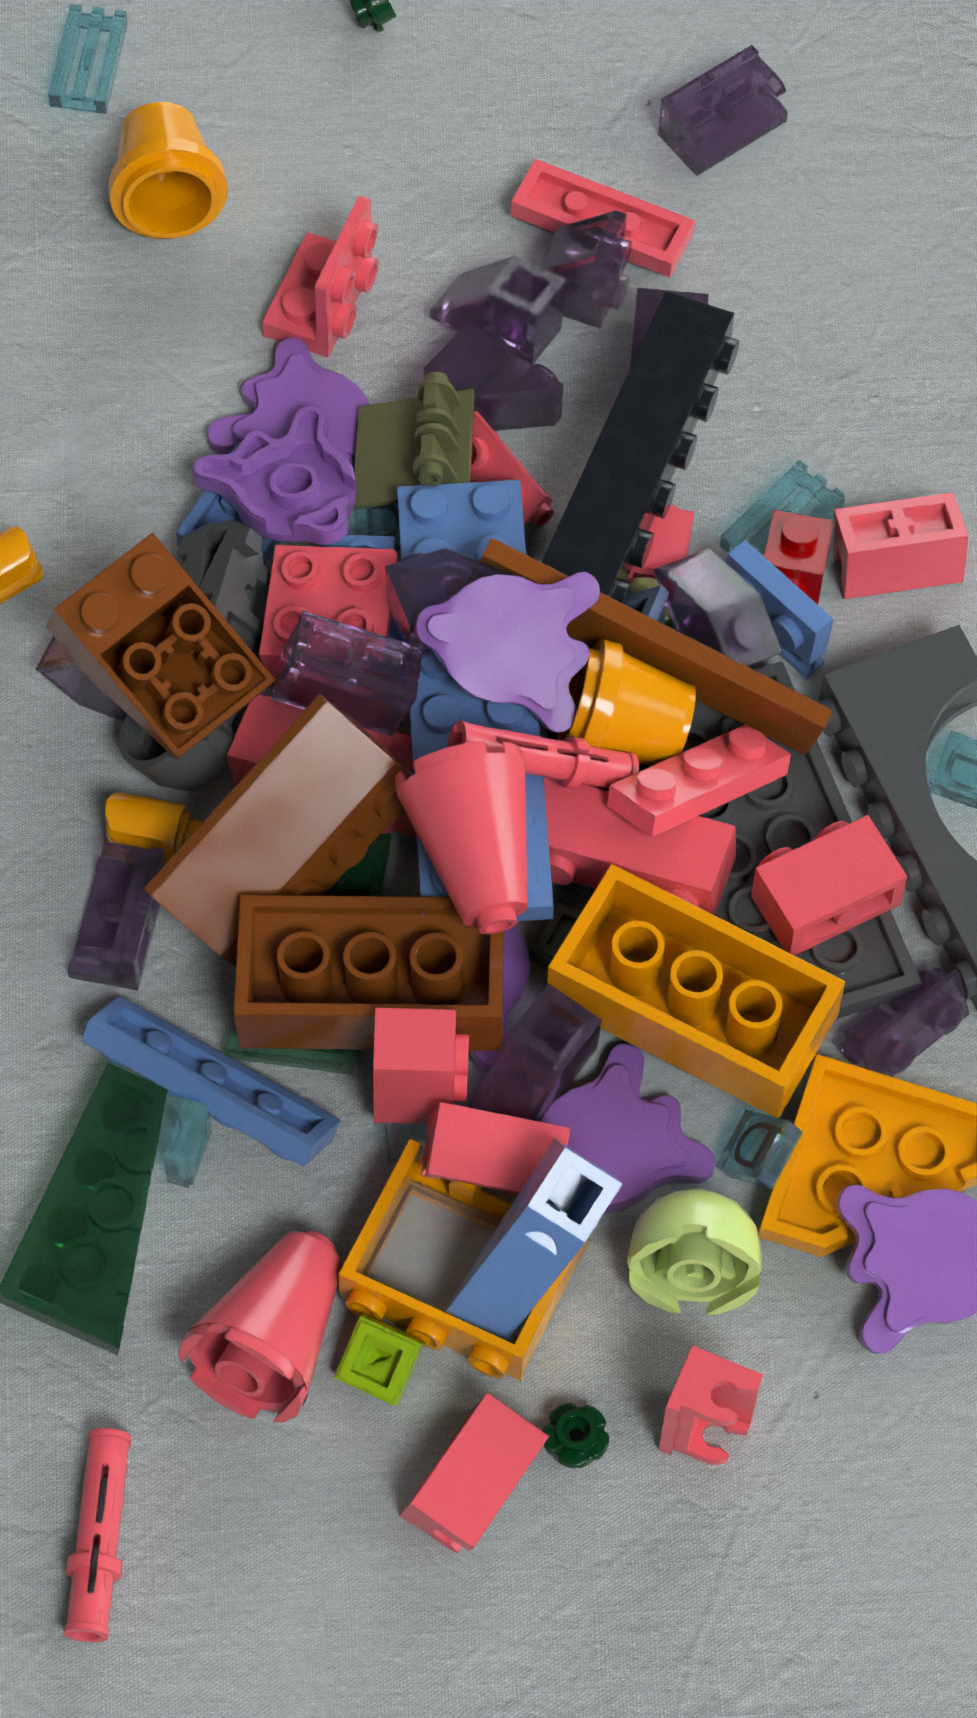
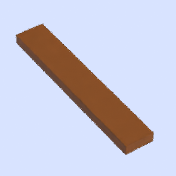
M491 538L468 584L479 578L496 574L520 576L542 585L554 584L569 576ZM601 592L593 606L567 625L566 631L568 636L592 648L601 638L622 644L624 653L681 681L694 685L697 701L744 725L747 724L751 728L804 755L808 753L821 735L832 714L830 708Z

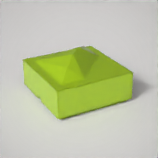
M363 1314L358 1319L334 1378L396 1406L401 1402L426 1342L367 1314Z

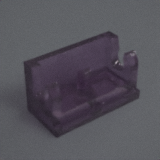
M750 45L662 98L658 136L698 176L787 122L788 111L779 99L775 98L785 93L786 88L777 74L759 57L758 50L753 45Z
M303 610L296 627L283 648L280 660L286 661V664L274 685L272 700L305 710L321 694L361 727L393 736L416 701L423 648Z
M105 843L102 845L78 940L68 967L69 978L138 991L160 909V904L143 888L166 864L164 849L155 847L146 849L118 843Z

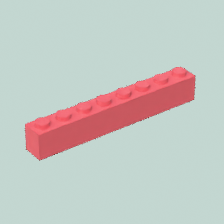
M259 694L250 701L227 753L235 787L307 707ZM353 720L375 737L414 774L412 737L410 735ZM543 777L552 883L567 885L574 882L596 889L610 865L613 864L715 915L736 858V829L734 825L697 815L691 820L651 837L607 806L608 790L581 784L576 789L560 786L556 779ZM406 812L399 818L392 820L381 832L385 834L394 831L417 838V833Z

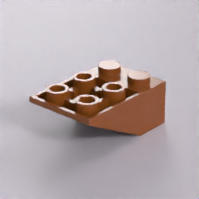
M153 532L55 607L46 626L86 676L176 760L276 681Z

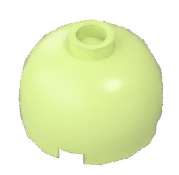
M704 1189L680 1190L657 1198L637 1219L627 1254L631 1289L646 1303L670 1313H681L678 1300L709 1303L705 1315L722 1314L743 1306L757 1294L760 1285L763 1256L756 1225L749 1214L736 1201L714 1191Z

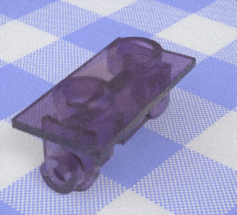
M937 967L933 968L930 972L920 970L918 975L922 983L919 989L888 1000L889 1007L898 1013L896 1017L893 1018L877 1007L844 1032L845 1040L839 1044L844 1057L852 1064H857L860 1060H863L866 1069L890 1077L906 1070L917 1056L943 1035L954 1031L960 1022L969 1015L960 972L954 969L946 975Z

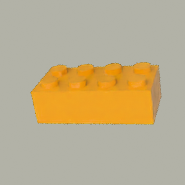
M611 864L548 966L546 1000L779 1119L839 1014L846 981Z

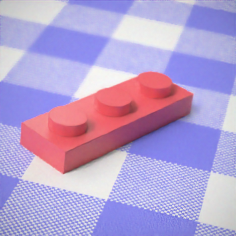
M537 159L534 160L511 201L510 216L667 277H671L694 235L695 220Z
M745 724L611 784L607 806L649 836L654 837L695 818L697 815L704 814L788 774L791 754L766 738L762 732Z

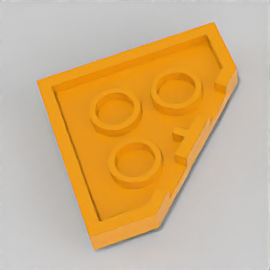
M816 1054L760 1226L759 1238L822 1258L855 1242V1235L852 1229L839 1217L835 1207L837 1195L843 1188L851 1185H861L880 1196L903 1198L923 1190L950 1189L962 1192L977 1185V1103Z

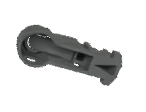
M232 519L213 524L207 523L181 539L177 556L185 561L183 569L257 657L261 644L263 623L249 611L251 599L244 592L245 590L267 587L270 584L271 573L263 564V555L260 550L263 537L252 528ZM237 713L178 760L166 751L152 736L148 738L145 752L138 748L137 743L142 727L127 714L119 735V747L122 758L158 786L188 792L202 788L217 776L228 760L227 753L233 741L231 724Z

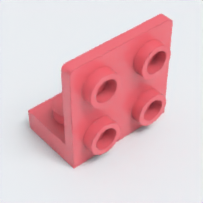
M358 196L337 241L309 232L306 233L262 321L264 337L279 342L286 338L295 337L307 344L309 352L329 358L338 337L344 339L348 337L356 317L357 306L355 302L361 291L368 293L371 290L379 266L378 259L372 257V250L378 234V224L372 222L371 199Z
M275 545L259 651L262 664L276 680L270 685L272 690H290L293 672L301 662L377 666L385 663L399 563L395 550Z

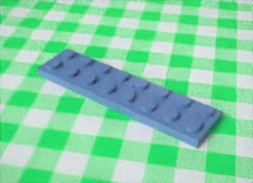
M504 480L440 484L437 486L397 487L413 761L424 755L446 748L450 731L454 724L457 725L459 720L484 727L540 736L539 720L533 713L522 706L511 703L493 704L472 698L457 687L458 684L447 672L443 662L440 663L435 653L417 640L414 632L415 619L422 609L444 603L468 585L491 538L526 554L521 481ZM526 774L528 908L524 913L517 916V921L553 919V895L544 778ZM417 835L421 897H449Z

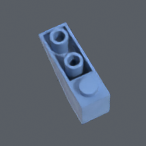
M554 1138L447 1305L445 1311L462 1321L508 1341L586 1242L622 1183L608 1171Z

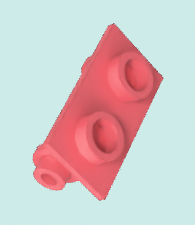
M474 411L470 482L520 480L524 525L532 522L535 527L543 526L554 514L550 507L552 499L499 438L496 431L489 426L478 411Z

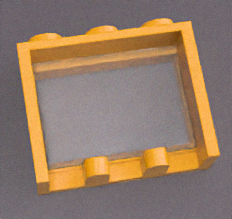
M409 1139L338 1274L339 1296L346 1301L345 1305L359 1317L367 1314L380 1321L382 1318L406 1328V1333L425 1341L424 1347L432 1350H442L443 1346L467 1356L468 1363L487 1376L500 1379L506 1374L521 1381L581 1257L589 1246L590 1236L508 1341L454 1317L445 1311L447 1305L512 1204L483 1192L482 1186L421 1176L422 1144Z

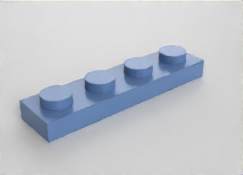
M121 996L87 1022L81 1041L103 1053L110 1062L130 1068L158 1084L159 1088L165 1093L183 1098L213 1115L220 1124L237 1129L266 1145L280 1158L294 1161L305 1167L334 1139L341 1121L339 1118Z

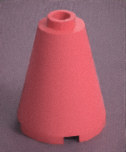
M485 741L446 747L413 761L415 774L407 780L401 771L395 776L397 797L464 925L478 927L481 934H494L513 928L518 923L517 916L524 913L528 908L525 761L522 750L510 742H503L505 753H488Z
M314 1231L287 1233L188 1330L178 1352L180 1361L182 1363L189 1356L195 1366L190 1378L199 1389L217 1403L252 1419H255L260 1409L278 1412L273 1422H286L298 1415L307 1399L339 1282L338 1274L342 1268V1262L336 1253V1248L328 1238Z

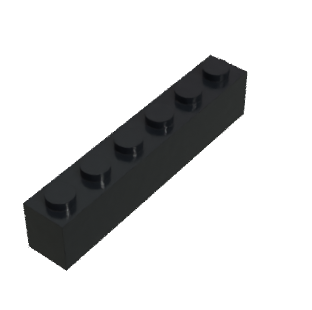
M668 290L665 291L542 563L567 576L580 572L590 573L597 580L601 593L627 605L632 583L626 580L633 566L643 568L654 540V533L649 531L655 516L662 519L666 517L676 490V484L672 483L671 479L676 468L683 470L688 468L696 447L698 436L692 434L698 420L708 422L713 412L719 392V387L713 386L719 372L728 375L735 362L740 340L732 338L733 312Z

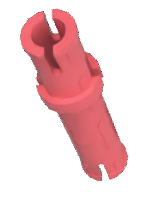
M459 720L457 725H453L447 747L469 742L485 741L488 753H505L503 742L513 743L522 750L526 774L556 779L560 786L572 789L580 787L581 784L609 789L611 784L639 772V761L635 753L589 746L586 739L573 736L565 738L564 741L515 731L484 727Z
M111 1428L93 1429L88 1433L89 1446L80 1500L81 1507L75 1554L69 1555L66 1564V1574L72 1578L64 1636L80 1642L97 1643L108 1640V1621L113 1583L119 1581L122 1575L123 1563L116 1557L124 1505V1489L131 1435ZM107 1477L103 1520L101 1523H97L102 1479ZM99 1546L94 1592L90 1594L89 1584L94 1547Z

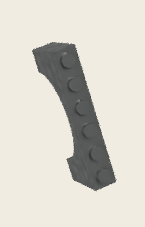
M960 625L825 673L823 675L819 700L816 702L832 710V714L823 732L827 736H835L842 750L841 762L848 781L854 788L861 786L869 802V817L883 839L888 838L896 854L895 858L907 875L906 891L916 892L924 908L922 912L923 922L931 941L936 946L943 944L952 962L950 972L956 990L964 1000L971 998L977 1010V860L960 846L939 817L932 801L926 776V754L936 736L954 718L977 706V656Z

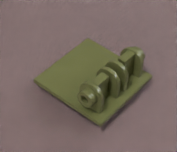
M430 372L418 384V397L359 407L354 471L357 496L354 510L398 503L397 487L437 486L440 484L470 482L475 399L473 388L456 391L448 381L446 374Z

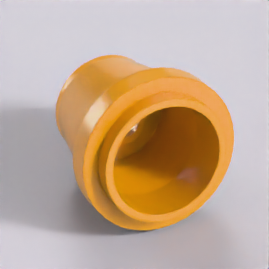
M153 102L136 108L124 119L120 127L117 163L111 171L108 183L111 207L116 218L129 230L139 235L156 239L183 237L208 226L222 211L227 200L228 187L223 165L216 154L208 149L194 116L180 105L170 102Z
M602 638L599 639L593 649L588 648L590 653L589 660L572 677L568 684L569 693L577 711L571 728L564 732H558L557 740L564 741L565 738L573 736L586 739L589 746L614 751L633 752L637 755L639 764L655 765L681 754L692 723L696 700L695 686L624 653L620 643Z

